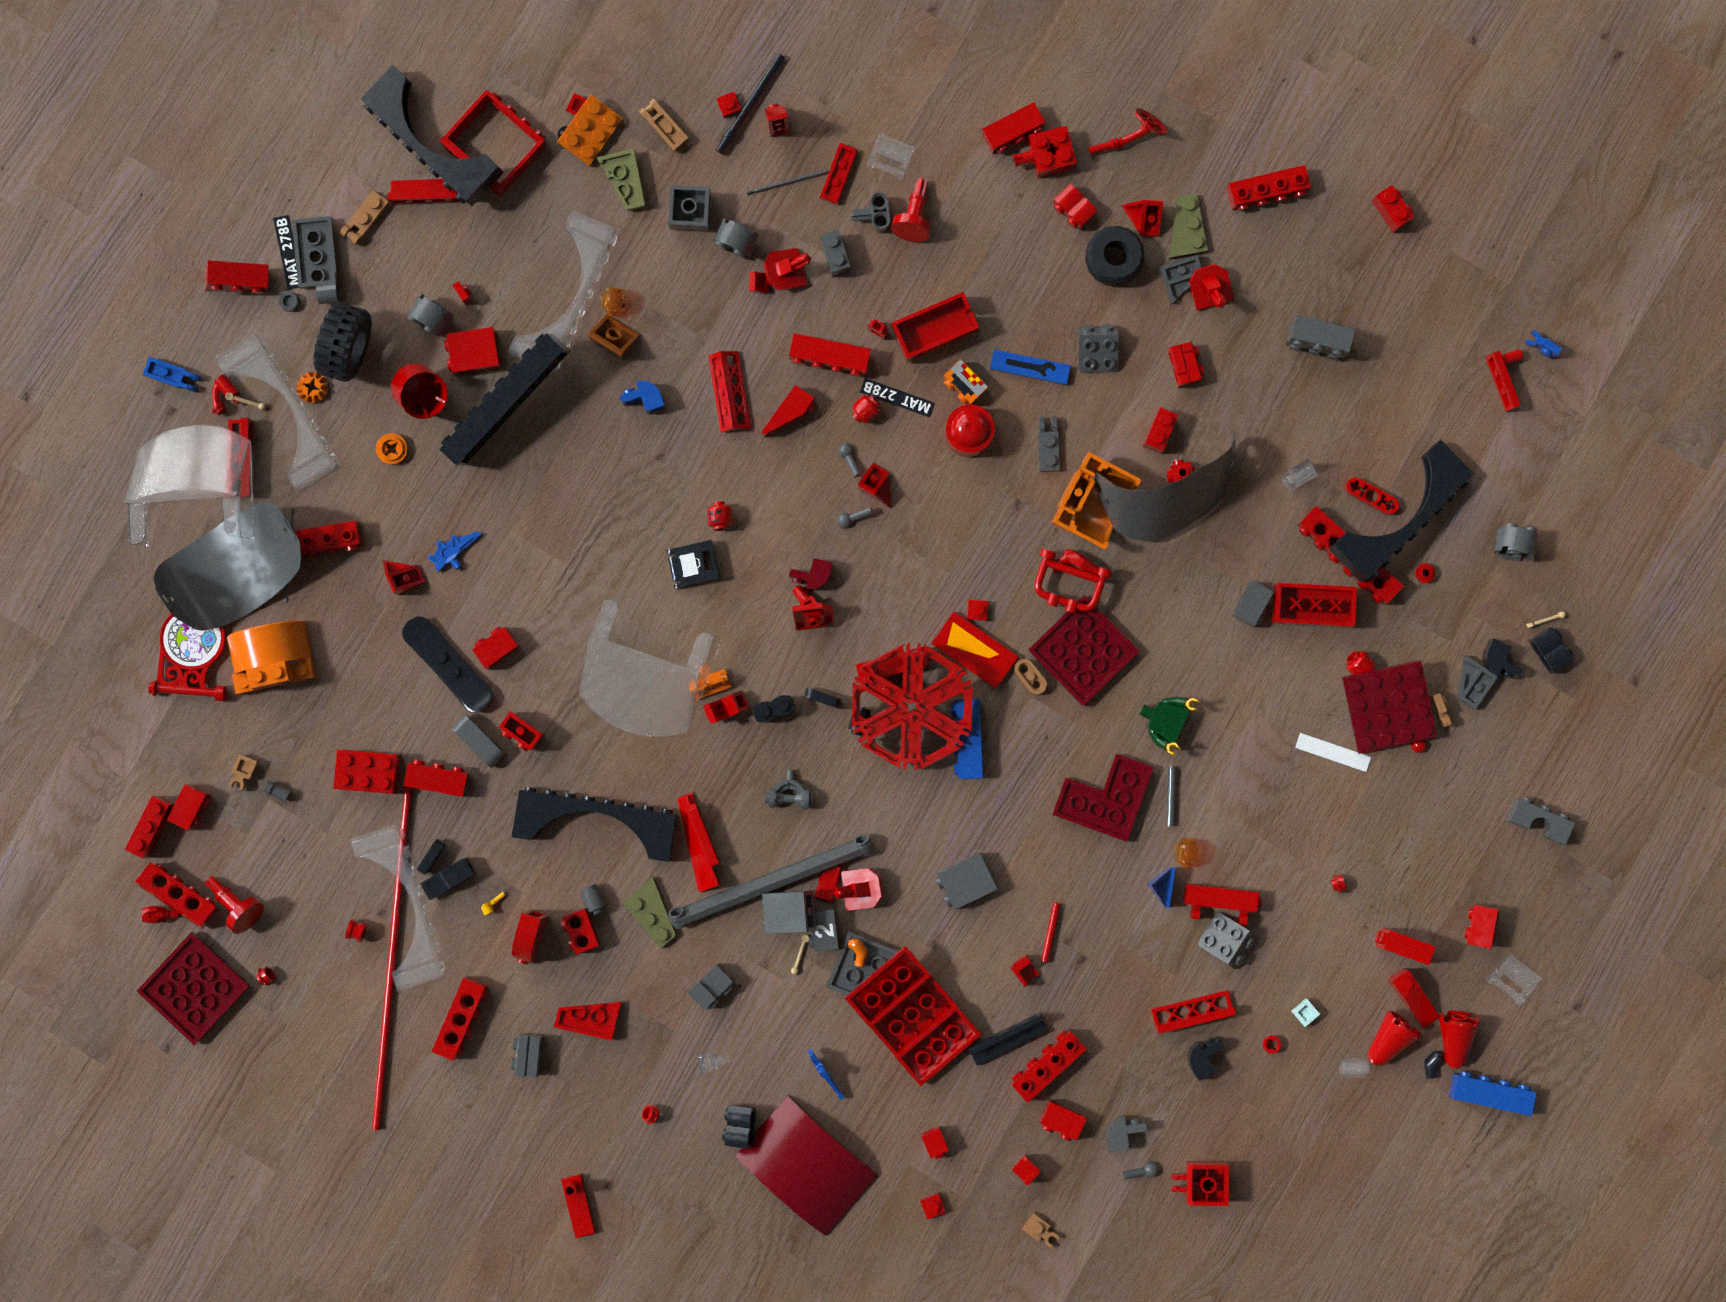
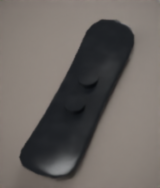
M420 616L407 621L402 629V636L405 642L439 676L465 709L478 713L486 708L492 700L490 687L458 655L428 619Z

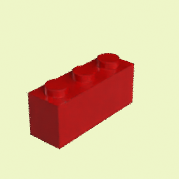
M1035 102L982 128L981 134L991 153L997 152L999 154L1006 151L1009 145L1013 143L1017 145L1023 142L1026 136L1042 132L1045 121Z
M413 759V763L408 762L403 786L463 797L468 773H464L463 768L453 767L452 770L444 769L445 765L433 763V766H426L425 761Z
M151 796L124 850L140 858H149L167 823V818L174 803L160 796Z

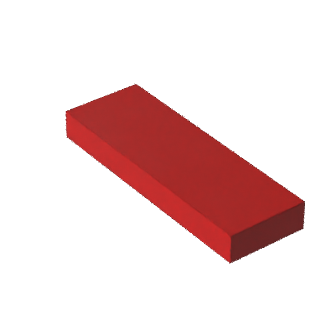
M839 143L820 194V199L838 205L858 149Z

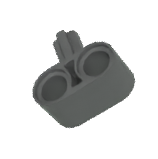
M881 192L875 193L871 197L870 208L854 209L851 211L852 221L871 220L873 229L877 233L888 231L890 227V214L887 196ZM879 199L883 200L885 204L882 207H877L874 205V202ZM884 219L887 223L884 226H878L876 221Z

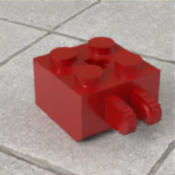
M1186 1161V1173L1171 1174V1179L1185 1180V1186H1171V1192H1185V1202L1188 1205L1229 1206V1165L1226 1162ZM1205 1180H1209L1211 1182V1185L1208 1184L1209 1187L1205 1188V1186L1203 1185V1182H1205Z

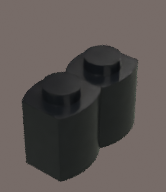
M1553 627L1545 629L1529 640L1531 647L1550 674L1557 672L1574 661L1572 650L1569 646L1563 644L1561 633Z
M789 695L778 696L771 702H760L752 708L756 722L759 723L771 721L776 716L789 715L795 710Z
M734 1104L729 1105L724 1116L727 1121V1127L723 1130L722 1134L725 1146L744 1149L752 1148L756 1108Z

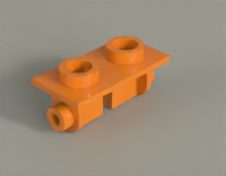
M725 669L688 682L694 700L731 688Z

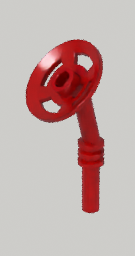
M1137 108L1135 115L1142 124L1140 126L1141 129L1123 138L1120 136L1118 139L1114 138V140L1110 139L1109 142L1090 146L1088 150L1090 155L1109 149L1115 150V148H1123L1124 145L1147 133L1153 132L1159 135H1166L1168 131L1163 123L1151 113Z

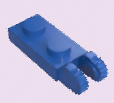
M152 357L148 358L142 374L151 379L195 393L197 388L183 383L184 379L187 376L195 381L201 380L200 376L187 372L188 370Z

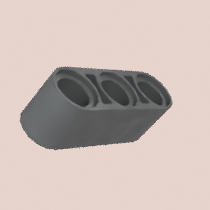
M467 714L452 727V730L490 768H493L506 755Z

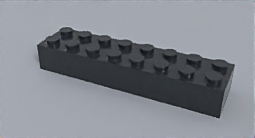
M542 333L534 341L536 345L532 349L528 348L521 355L523 359L518 364L514 363L508 369L509 374L505 378L501 377L494 386L496 388L491 393L487 392L481 398L482 403L478 407H473L467 415L469 417L465 421H460L454 429L456 431L452 436L448 435L442 440V446L439 450L456 466L466 465L569 354L571 350L554 334L546 333L544 335Z

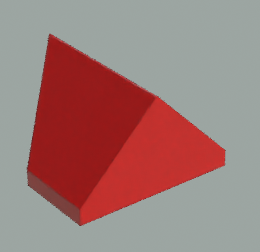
M1141 200L1121 205L1139 232V236L1159 237L1163 201Z
M872 463L858 483L857 489L891 508L890 472Z
M383 560L385 576L393 593L400 595L426 583L419 565Z

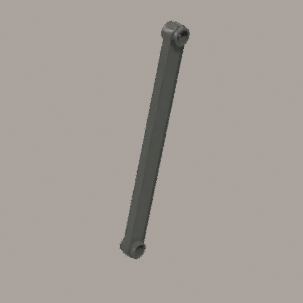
M860 834L854 840L686 906L674 907L669 911V919L676 929L684 928L692 921L858 856H868L873 852V843L867 834Z

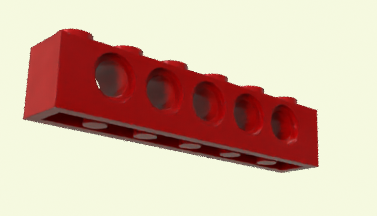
M1317 506L1313 507L1297 524L1302 535L1315 541L1313 544L1319 550H1325L1329 554L1328 558L1333 563H1339L1347 576H1353L1358 581L1357 584L1364 591L1368 590L1373 594L1371 597L1378 604H1388L1404 587L1382 566L1377 570L1379 574L1373 580H1366L1361 583L1329 550L1331 547L1330 540L1332 538L1338 540L1346 532ZM1317 525L1324 528L1323 535L1316 533L1315 527ZM1376 578L1382 581V587L1380 589L1374 586V580Z

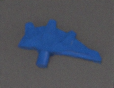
M473 532L462 537L453 535L451 540L446 543H442L439 540L436 543L438 549L435 555L430 554L428 559L434 563L437 572L444 569L447 564H451L458 570L462 567V564L457 559L458 555L482 536L480 532Z
M809 1049L810 1059L820 1076L828 1082L840 1100L845 1098L819 1058Z

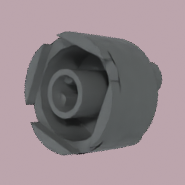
M723 218L714 241H716L715 245L718 248L727 252L730 248L734 250L733 253L736 256L746 259L747 256L750 257L759 234L756 232L753 234L749 231V228L729 220L728 223L727 219Z
M420 293L408 312L409 316L407 318L421 326L424 324L426 331L439 337L447 328L454 314Z
M1506 523L1505 527L1497 530L1494 554L1499 552V557L1520 561L1521 557H1527L1526 561L1534 559L1538 538L1537 529L1532 527H1525L1523 529L1518 528L1516 524Z

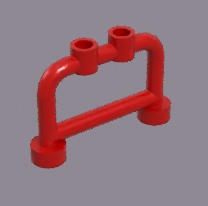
M1042 548L1039 556L1043 558L1034 583L1037 595L1047 600V605L1057 608L1058 604L1066 606L1065 611L1074 614L1077 613V610L1088 612L1096 608L1106 579H1111L1113 571L1098 567L1096 574L1054 561L1057 553ZM1049 567L1097 583L1090 603L1083 604L1044 591L1042 583L1047 568Z

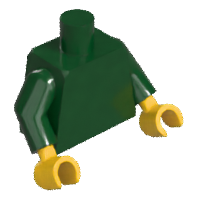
M1177 696L1162 699L1161 702H1157L1154 708L1143 704L1139 715L1149 719L1146 728L1154 744L1168 751L1173 757L1177 756L1172 752L1174 748L1181 750L1176 744V740L1189 711H1198V709L1193 708L1195 702L1200 703L1197 699Z

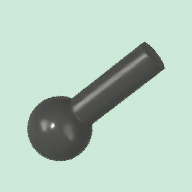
M843 443L838 448V454L846 459L854 478H857L861 473L852 456L853 447L849 443Z
M868 507L850 515L842 513L837 518V524L843 529L849 528L852 522L872 515V508Z
M1149 1161L1142 1168L1122 1172V1178L1127 1180L1143 1175L1152 1178L1157 1176L1159 1167L1155 1162Z

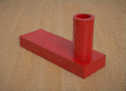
M1517 349L1502 355L1500 351L1486 356L1485 359L1505 411L1507 412L1521 406L1506 366L1523 360L1522 351Z
M577 1174L562 1178L561 1182L575 1238L594 1234L596 1231L582 1175Z

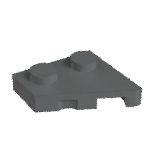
M1198 255L1159 267L1170 303L1175 302L1190 287L1189 280L1194 271L1201 268Z
M1465 655L1462 660L1458 699L1475 710L1497 679V676Z

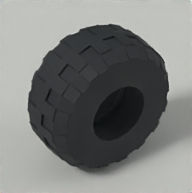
M1108 226L1098 231L1089 241L1085 255L1089 273L1095 280L1107 286H1121L1132 281L1139 274L1145 258L1144 246L1137 234L1121 226ZM1109 247H1118L1125 253L1126 262L1119 266L1111 265L1105 260L1104 251Z

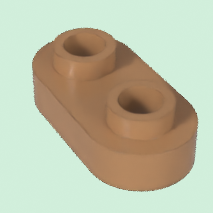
M1019 660L1015 664L1014 672L1023 685L1032 694L1038 695L1044 692L1047 683L1038 669L1030 660ZM1021 666H1026L1028 671L1022 673L1020 670ZM1034 681H1038L1040 683L1039 688L1036 689L1033 687L1032 684Z

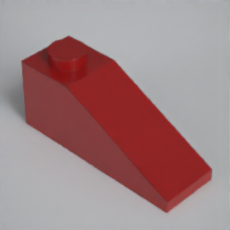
M773 104L768 106V109H765L770 137L789 133L788 116L784 105Z
M794 385L762 430V436L767 437L803 418L806 413L810 414L816 406L813 404L815 398L797 385Z
M1402 968L1387 979L1422 1028H1425L1439 1017L1409 970Z

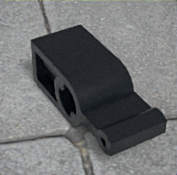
M467 857L420 884L428 899L432 900L475 876L476 873Z

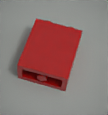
M494 327L446 334L447 340H444V346L450 356V359H447L448 370L452 371L455 376L502 369Z
M1384 928L1378 931L1375 936V947L1430 965L1436 946Z

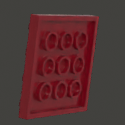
M1084 595L1077 602L1088 604L1090 600ZM1097 607L1088 612L1077 610L1076 614L1067 611L1028 649L1037 661L1082 707L1140 652Z
M1421 660L1342 677L1358 754L1437 737Z
M191 932L136 992L193 1045H196L250 985L194 932Z

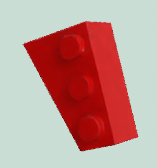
M208 260L205 268V291H231L235 293L248 291L253 294H263L268 289L269 265Z

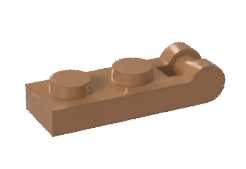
M654 99L649 102L645 109L642 108L638 111L673 152L689 140L686 134ZM655 110L657 114L652 118L650 114Z
M372 190L349 222L342 227L340 234L350 238L353 244L358 245L390 203ZM355 226L360 229L357 233L352 231Z

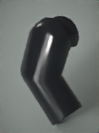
M1433 1051L1425 1059L1426 1079L1436 1078L1435 1067L1444 1061V1053L1442 1051Z

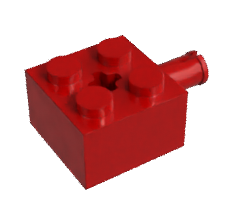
M1067 126L1029 135L1027 141L1029 151L1013 155L1015 167L1032 163L1037 178L1073 170L1077 164ZM1052 149L1053 151H1056L1055 155H1052V153L1049 152V150Z

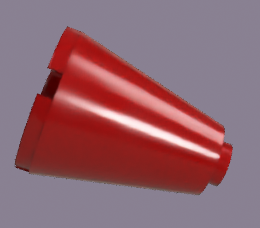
M1388 1010L1367 1054L1370 1057L1368 1060L1375 1066H1384L1418 1040L1421 1033L1415 1027L1412 1028L1408 1024L1409 1021L1401 1015Z
M1447 1011V1015H1443V1012L1439 1014L1445 1063L1449 1064L1451 1068L1458 1069L1464 1066L1480 1025V1018L1476 1015L1475 1019L1471 1018L1470 1013L1462 1011Z

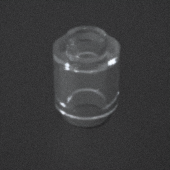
M1345 1058V1060H1340V1076L1346 1079L1366 1078L1367 1074H1370V1064L1366 1062L1365 1058Z

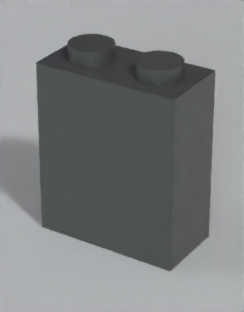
M980 853L938 872V878L935 879L939 888H944L947 894L944 896L948 907L952 906L954 910L997 890Z
M813 890L762 894L765 934L816 930Z

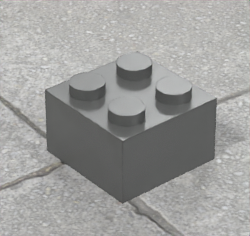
M670 185L668 225L671 230L709 231L710 187Z

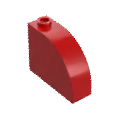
M532 910L521 913L511 956L517 958V962L528 965L529 962L535 961L548 915Z

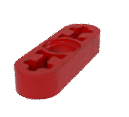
M1353 477L1345 484L1347 494L1385 515H1391L1399 508V502L1395 497L1360 478ZM1357 482L1358 488L1364 489L1365 486L1367 487V489L1364 490L1362 496H1360L1359 494L1361 493V491L1357 489L1355 491H1352V486H1350V483L1353 484ZM1368 491H1374L1377 494V499L1374 502L1367 499ZM1383 496L1384 498L1382 499V501L1385 503L1391 501V505L1394 508L1386 510L1387 506L1385 504L1380 503L1378 506L1377 503L1381 500V497Z

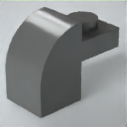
M1123 1115L1114 1118L1106 1130L1108 1151L1129 1150L1127 1134L1146 1132L1147 1126L1145 1121H1141V1118L1129 1119V1122L1126 1123Z

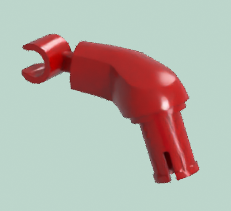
M1072 549L1064 550V554L1054 560L1065 565H1073V567L1096 574L1098 565L1088 557Z

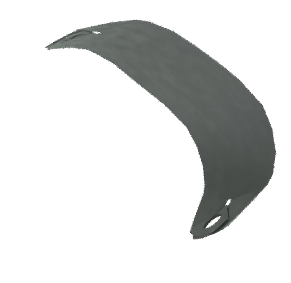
M1235 432L1231 435L1230 449L1222 456L1183 479L1160 489L1147 491L1123 489L1096 473L1095 485L1097 493L1113 528L1129 539L1157 541L1179 532L1213 509L1224 497L1228 488L1235 458Z
M270 502L258 503L224 521L162 562L156 569L153 578L156 592L175 618L195 630H210L227 625L260 607L291 581L300 568V541L286 515L276 504Z

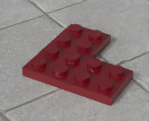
M1115 754L1103 790L1065 777L1052 815L1127 842L1154 767Z

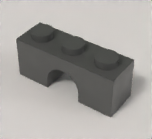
M1525 797L1514 800L1506 821L1521 828L1529 829L1533 820L1540 818L1545 824L1542 837L1557 844L1566 845L1575 823L1569 821L1570 817L1561 813L1555 815L1551 813L1552 809L1540 805L1539 808L1533 805L1534 801Z

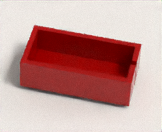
M964 292L891 323L892 331L906 362L979 331V325L973 312H970L971 307Z

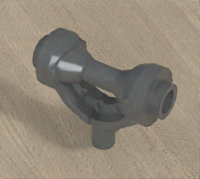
M787 770L786 780H782L774 788H770V792H766L765 803L769 804L770 808H775L783 802L796 803L803 809H809V805H813V794L810 793V790L805 789L798 781H794L795 770ZM790 789L794 790L797 794L787 795L782 792Z

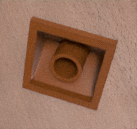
M607 314L588 333L591 341L622 360H625L640 335Z

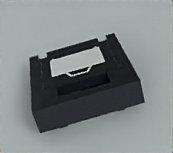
M713 540L666 550L667 554L674 553L675 555L668 558L672 580H680V583L674 584V589L721 579ZM710 552L713 570L706 571L703 553Z

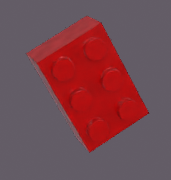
M337 749L333 789L397 794L401 755Z

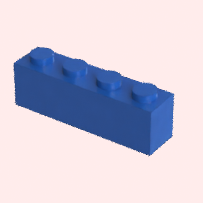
M956 699L955 704H952V716H956V721H960L964 716V699ZM972 699L971 731L963 728L970 735L969 737L964 734L960 735L959 739L964 741V745L955 743L961 746V748L953 752V755H957V763H954V775H958V779L983 778L980 699Z
M1460 1071V1074L1453 1073L1449 1092L1450 1098L1532 1116L1536 1092L1530 1090V1086L1519 1084L1518 1087L1511 1086V1082L1499 1080V1083L1491 1081L1492 1078L1482 1075L1478 1079L1472 1077V1073Z

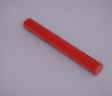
M1053 903L1041 957L1043 962L1049 963L1061 905L1058 903Z

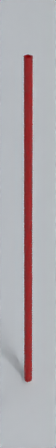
M404 786L372 1130H380L412 795V788Z

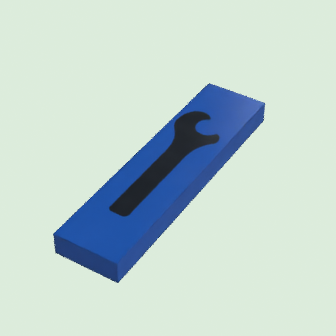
M994 350L990 370L1067 385L1071 365Z

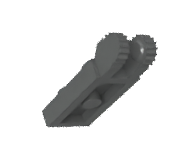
M1044 416L1039 417L1040 472L1060 471L1056 416L1051 418V432H1045Z

